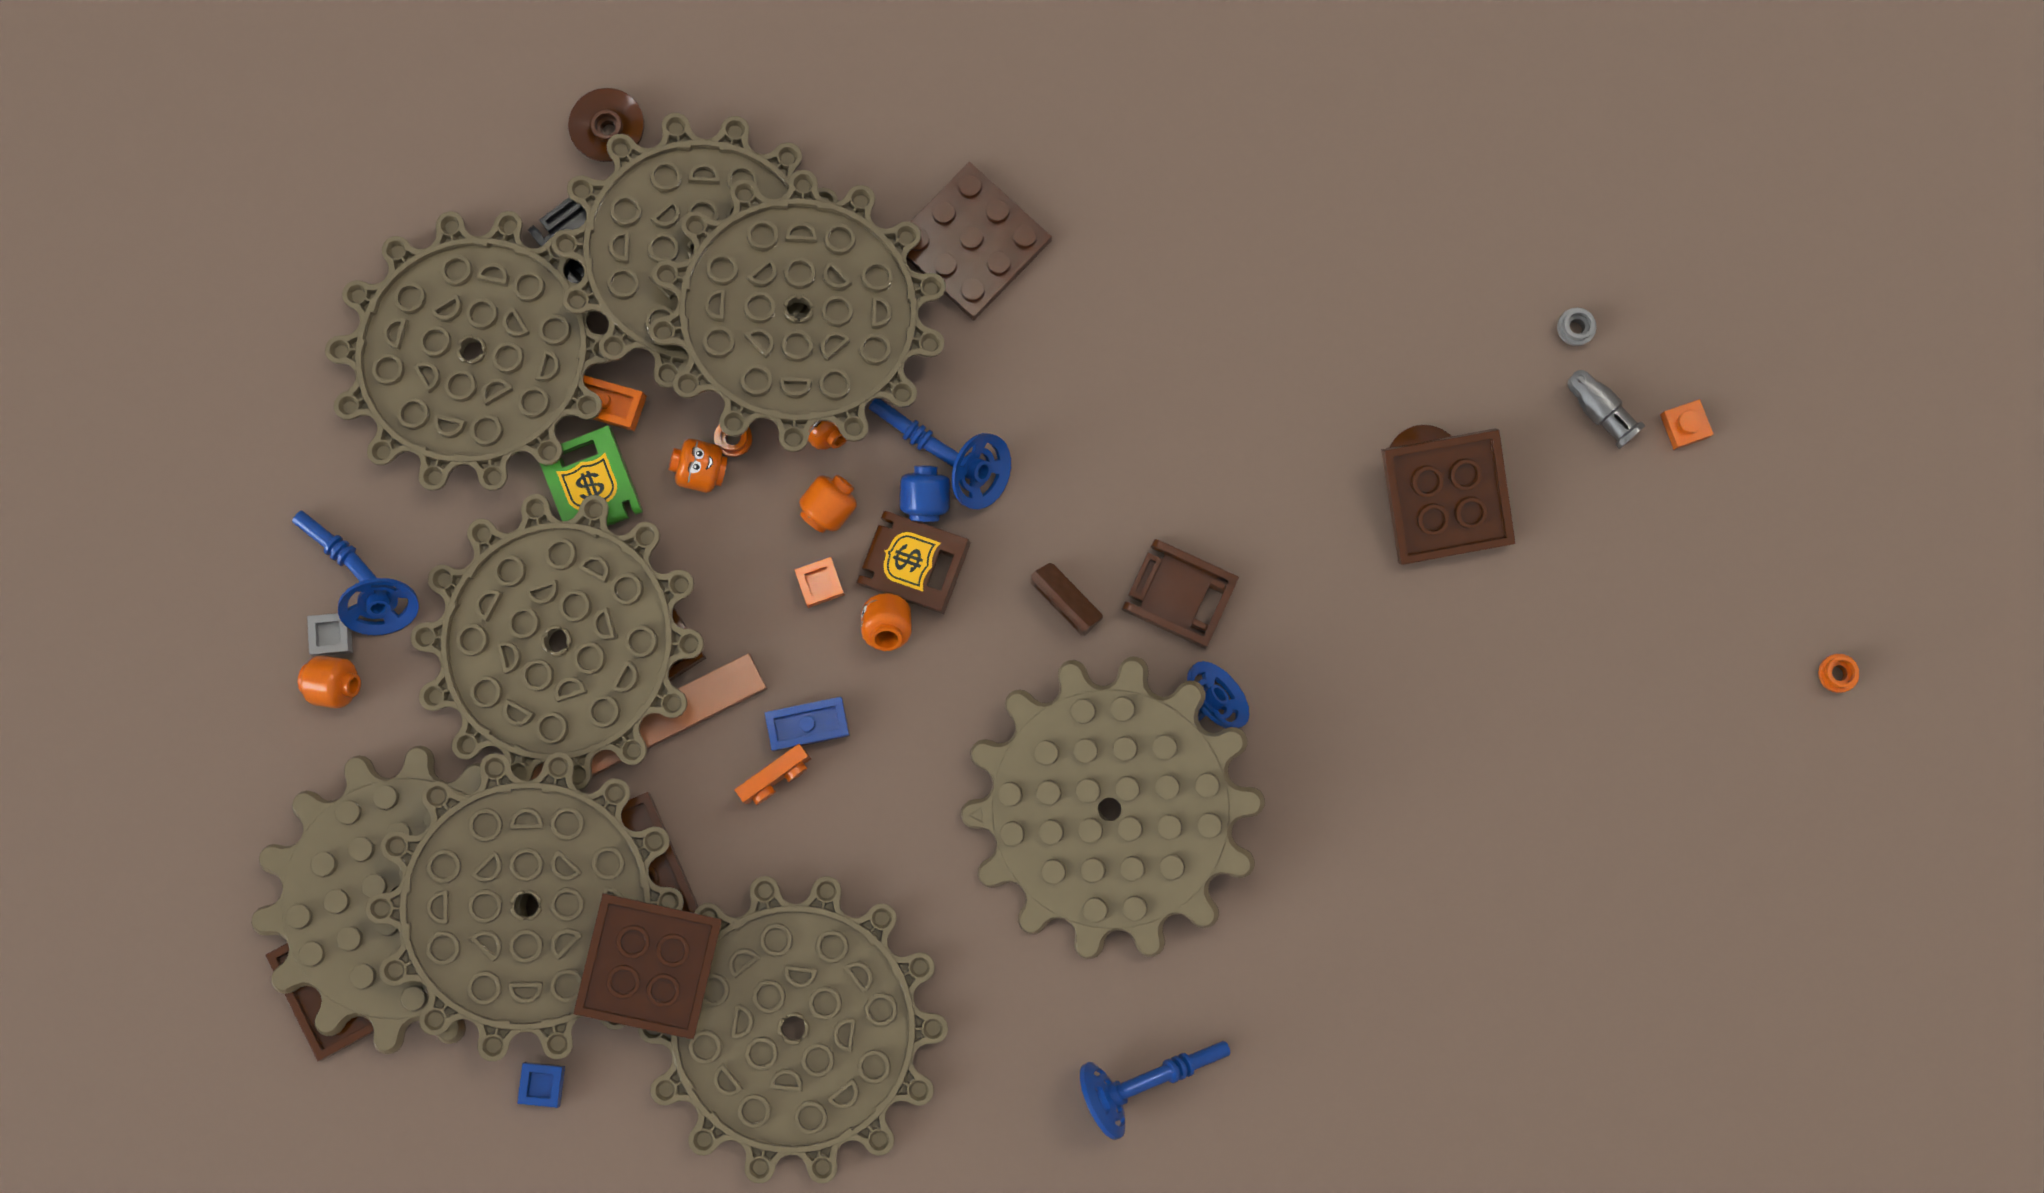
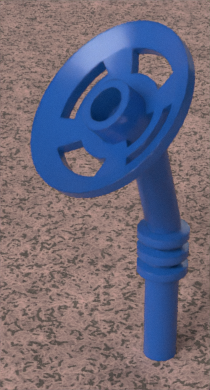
M874 399L868 409L903 433L904 440L910 439V444H917L919 451L925 449L953 467L952 488L957 500L962 505L971 509H983L990 506L1000 497L1008 483L1011 472L1010 451L1002 438L991 433L978 434L968 440L958 453L934 438L931 430L926 432L924 425L919 427V421L914 420L912 422L882 399ZM987 443L994 448L997 455L996 460H994L991 451L984 448ZM972 448V452L965 456L968 450ZM981 453L984 455L986 460L979 458ZM991 473H995L996 476L993 483L982 494L980 487L990 478ZM965 478L970 479V484L966 482ZM960 485L963 489L969 491V497L962 492Z
M299 511L293 517L292 522L324 547L326 555H330V558L334 561L337 560V564L340 566L346 565L359 580V583L348 588L338 601V615L346 627L365 635H385L403 629L414 620L418 613L419 603L417 595L411 587L394 579L377 578L355 553L356 548L354 546H349V542L343 540L340 535L334 536L304 511ZM356 592H361L358 595L357 604L348 608L351 596ZM398 598H407L406 608L398 615L394 611L398 604ZM361 615V616H363V617H365V618H369V619H383V618H384V621H377V622L366 621V620H362V619H360V618H358V617Z
M1206 661L1195 663L1188 671L1187 681H1194L1197 675H1202V679L1198 682L1204 687L1206 692V699L1199 709L1198 720L1200 721L1207 716L1223 728H1242L1249 719V706L1239 685L1219 666ZM1220 709L1224 710L1223 714L1219 713ZM1232 713H1235L1234 721L1228 722L1226 719H1228L1232 715Z
M1221 1041L1190 1055L1181 1053L1171 1059L1164 1060L1162 1066L1122 1083L1119 1081L1112 1082L1110 1077L1097 1064L1087 1062L1080 1069V1084L1084 1099L1092 1117L1102 1132L1110 1139L1117 1140L1125 1134V1112L1123 1105L1128 1102V1098L1167 1081L1175 1083L1178 1080L1190 1077L1194 1074V1070L1228 1057L1230 1055V1048L1225 1041ZM1097 1071L1100 1075L1096 1076L1094 1072ZM1120 1120V1126L1116 1125L1115 1121Z

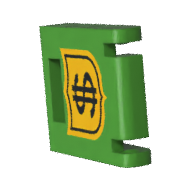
M605 426L561 444L563 447L562 455L594 443L598 451L597 455L565 466L562 457L553 465L546 466L540 463L562 521L574 518L579 511L582 501L590 495H599L607 501L609 506L607 526L629 519L623 504L624 502H630L631 509L635 515L643 513L638 495L610 426Z

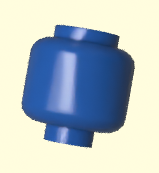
M916 465L914 466V473H908L901 477L899 506L902 512L909 514L911 521L937 522L940 515H944L949 511L950 479L945 475L937 474V466Z

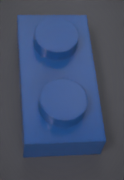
M842 697L764 712L771 750L773 752L793 748L797 744L804 746L850 736Z

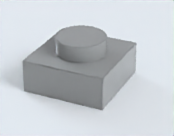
M338 613L307 616L309 655L322 656L353 653L352 630L341 622Z

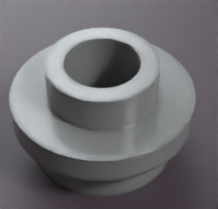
M1571 308L1565 311L1557 323V331L1560 338L1572 346H1582L1588 343L1596 333L1597 326L1593 315L1583 308ZM1576 322L1580 324L1582 332L1579 334L1572 332L1570 323Z

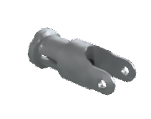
M1578 370L1568 380V388L1578 398L1585 414L1596 425L1601 424L1617 440L1616 446L1619 449L1645 427L1642 422L1637 423L1621 406L1623 402L1610 388L1595 381L1588 372Z

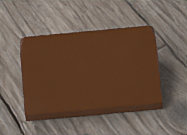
M1048 563L1031 575V584L1081 636H1085L1102 620V613L1054 564Z

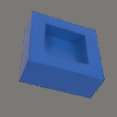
M530 1062L522 1063L517 1104L560 1107L565 1066Z

